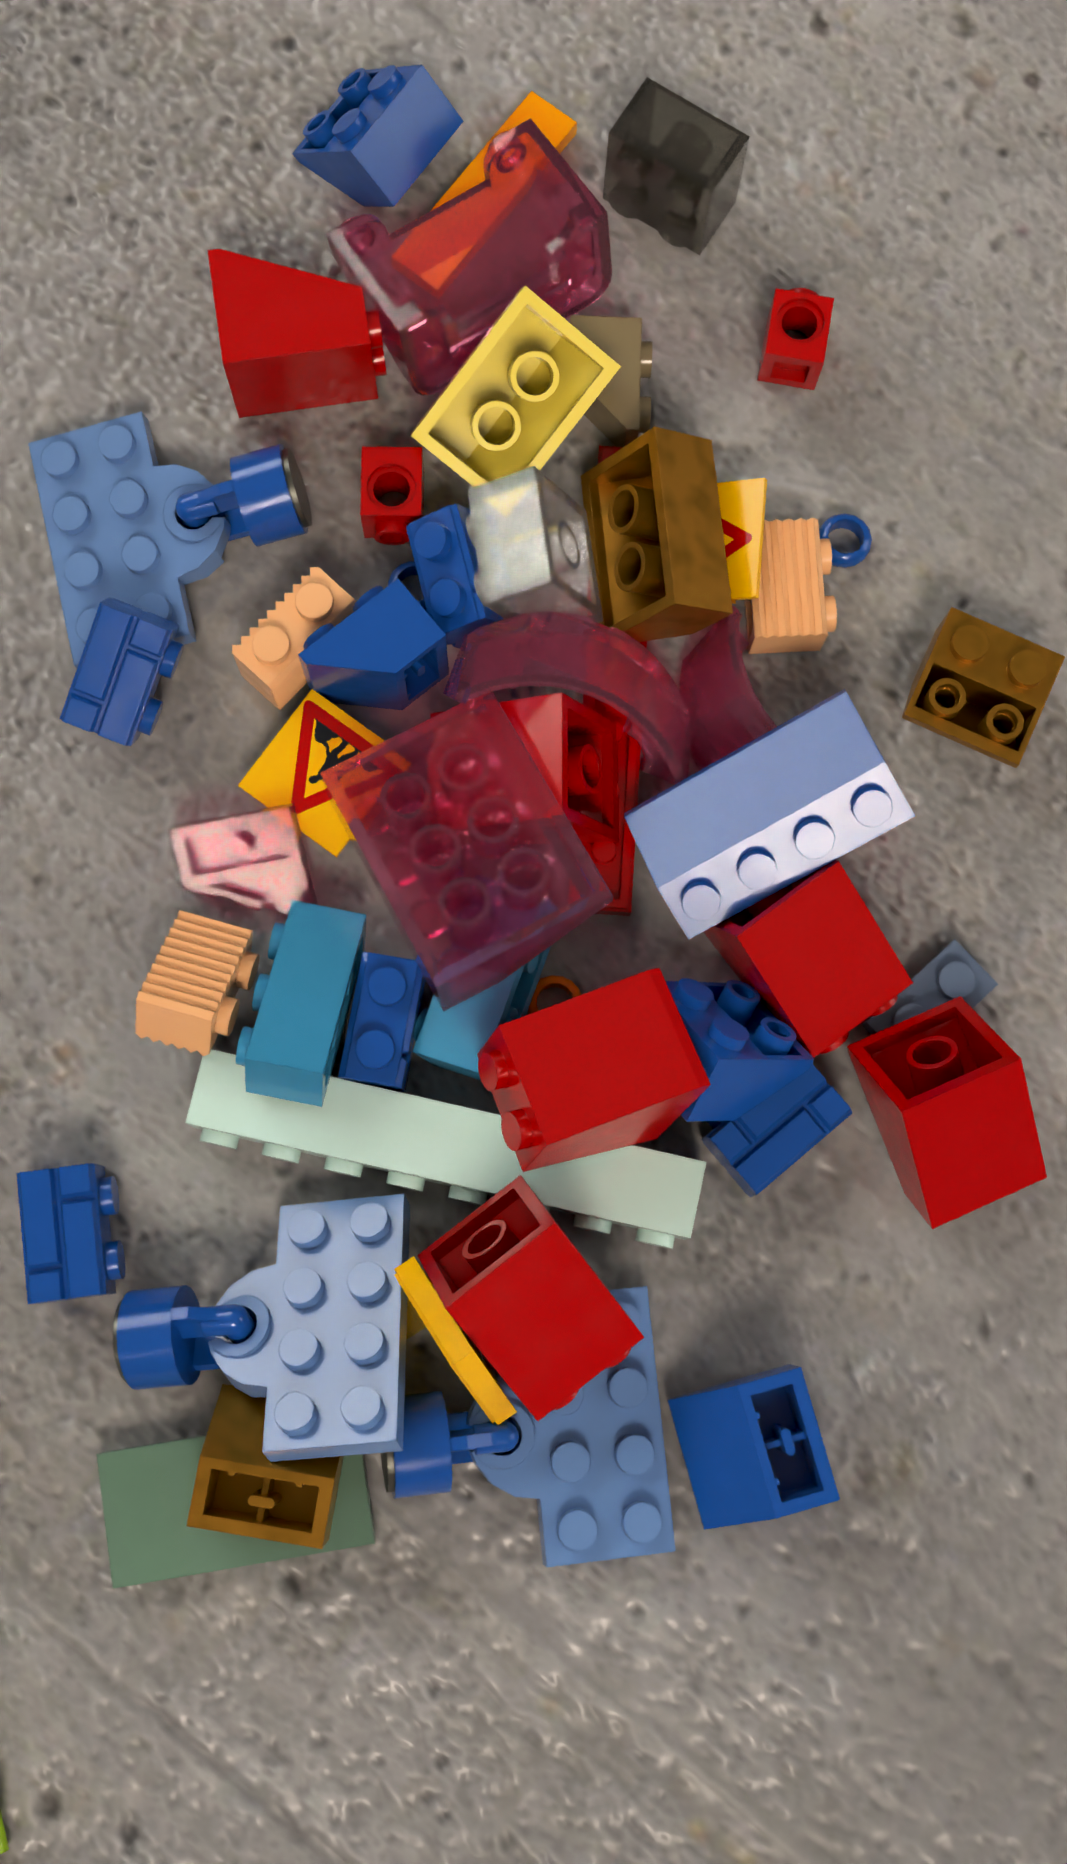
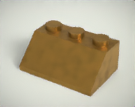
M654 426L580 476L599 646L611 647L691 635L733 614L712 440Z

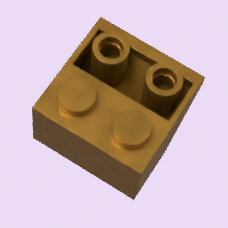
M951 607L932 637L912 683L902 718L1017 768L1065 656Z
M222 1384L200 1454L186 1526L323 1549L330 1537L344 1456L270 1462L262 1453L266 1397H251L231 1384Z

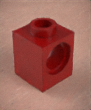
M775 288L767 318L757 381L815 390L824 365L834 298L819 296L816 292L806 288H793L790 290ZM790 329L801 331L807 336V339H794L788 336L785 331Z
M362 446L360 516L364 538H374L377 542L385 545H402L409 542L406 526L424 517L425 472L422 447ZM393 491L407 496V499L397 506H386L378 501L384 494Z

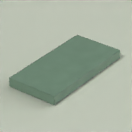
M206 1435L96 1454L113 1589L375 1544L376 1542L364 1454L349 1455L343 1458L330 1537L323 1549L186 1526L199 1458Z

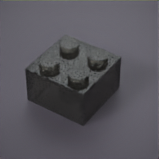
M647 77L609 131L603 199L608 201L611 207L620 215L629 219L637 218L657 230L661 237L669 244L680 248L686 247L701 255L736 203L750 136Z

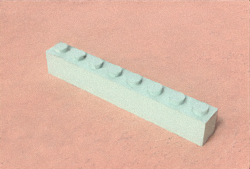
M212 1049L210 1054L202 1056L185 1122L194 1128L201 1129L199 1141L237 1150L239 1139L264 1144L261 1155L297 1164H299L301 1152L326 1158L324 1170L361 1178L363 1167L388 1172L386 1184L423 1192L425 1181L450 1186L448 1198L480 1206L486 1202L488 1195L494 1196L521 1175L548 1211L551 1209L575 1215L573 1227L610 1235L612 1223L637 1229L635 1241L673 1249L675 1238L683 1240L691 1238L707 1163L701 1160L631 1145L523 1172L515 1151L509 1149L503 1138L501 1115L331 1076L322 1107L246 1092L245 1066L236 1064V1055Z

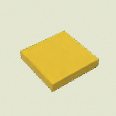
M413 1256L394 1269L396 1271L394 1276L449 1365L492 1424L496 1422L499 1425L517 1412L471 1339L445 1309L433 1284L416 1258Z

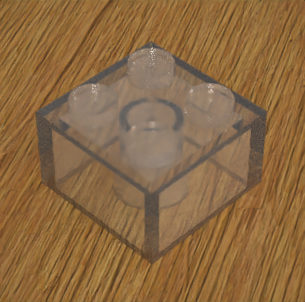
M535 466L467 490L471 514L466 517V528L469 538L476 548L479 570L474 574V586L484 606L537 641L603 621L587 513L582 506Z

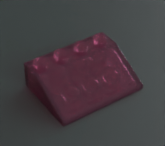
M491 689L320 773L336 815L443 1012L500 983L613 901V895Z

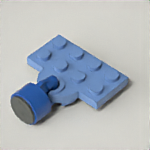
M142 411L28 443L72 659L76 668L78 667L101 601L109 597L138 607L145 612H150L180 625L175 641L184 645L196 642L185 585L207 578L224 563L222 555L229 541L250 536L253 543L259 547L307 534L308 527L312 525L309 500L300 469L291 449H285L283 444L231 457L230 472L232 480L213 485L196 470L177 464L158 466L150 424Z
M405 1194L280 1206L276 1264L253 1270L230 1285L216 1306L200 1307L194 1291L187 1285L128 1291L117 1306L113 1322L114 1357L122 1379L134 1390L193 1385L197 1381L201 1371L221 1369L236 1389L251 1397H266L262 1453L270 1462L403 1451L408 1297L394 1276L396 1274L394 1269L409 1259L410 1204Z
M647 1286L609 1290L643 1334L644 1338L631 1348L630 1353L622 1362L614 1367L605 1368L582 1386L569 1404L563 1408L552 1410L539 1421L534 1418L498 1373L494 1376L517 1411L499 1425L496 1422L492 1424L476 1400H474L469 1411L447 1413L442 1391L405 1395L403 1451L381 1453L386 1492H392L394 1499L451 1492L452 1464L473 1462L490 1484L514 1497L537 1499L542 1562L546 1567L675 1552Z

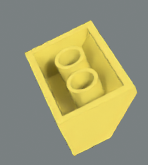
M525 285L518 291L411 432V437L507 514L621 366Z

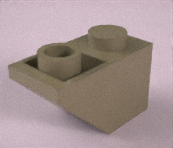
M570 315V324L621 366L584 415L616 447H624L638 438L639 433H645L650 430L651 397L640 396L641 378L651 377L652 341H641L642 318Z

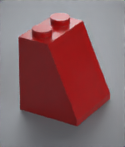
M223 249L207 250L222 361L239 418L378 399L375 377L387 375L378 309L366 311L363 288L361 286Z
M562 692L430 713V736L426 742V755L430 764L429 796L425 804L429 834L459 846L574 844V842H586V844H594V842L619 843V797L617 798L618 742H616L615 722ZM584 735H587V744L583 745ZM588 795V816L579 812L580 796Z
M838 860L832 861L704 931V934L738 978L758 991L761 996L760 1001L778 1020L794 1030L797 1036L796 1040L813 1058L840 1047L847 1040L850 1030L866 1018L880 1015L889 1010L897 1002V995L913 984Z
M660 968L646 970L501 1024L477 1053L481 1082L488 1091L492 1092L502 1118L501 1129L503 1138L509 1149L515 1151L523 1172L655 1140L711 1085Z
M961 996L847 1046L849 1056L904 1194L932 1229L1047 1178L1022 1059Z
M521 1175L417 1255L445 1309L537 1421L541 1420L552 1410L563 1408L569 1404L582 1386L605 1368L614 1367L622 1362L630 1353L631 1348L644 1338L626 1311Z

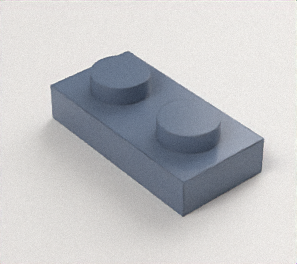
M954 939L911 978L913 984L897 995V1002L889 1010L880 1015L870 1017L862 1026L873 1035L959 996L974 1008L998 983Z

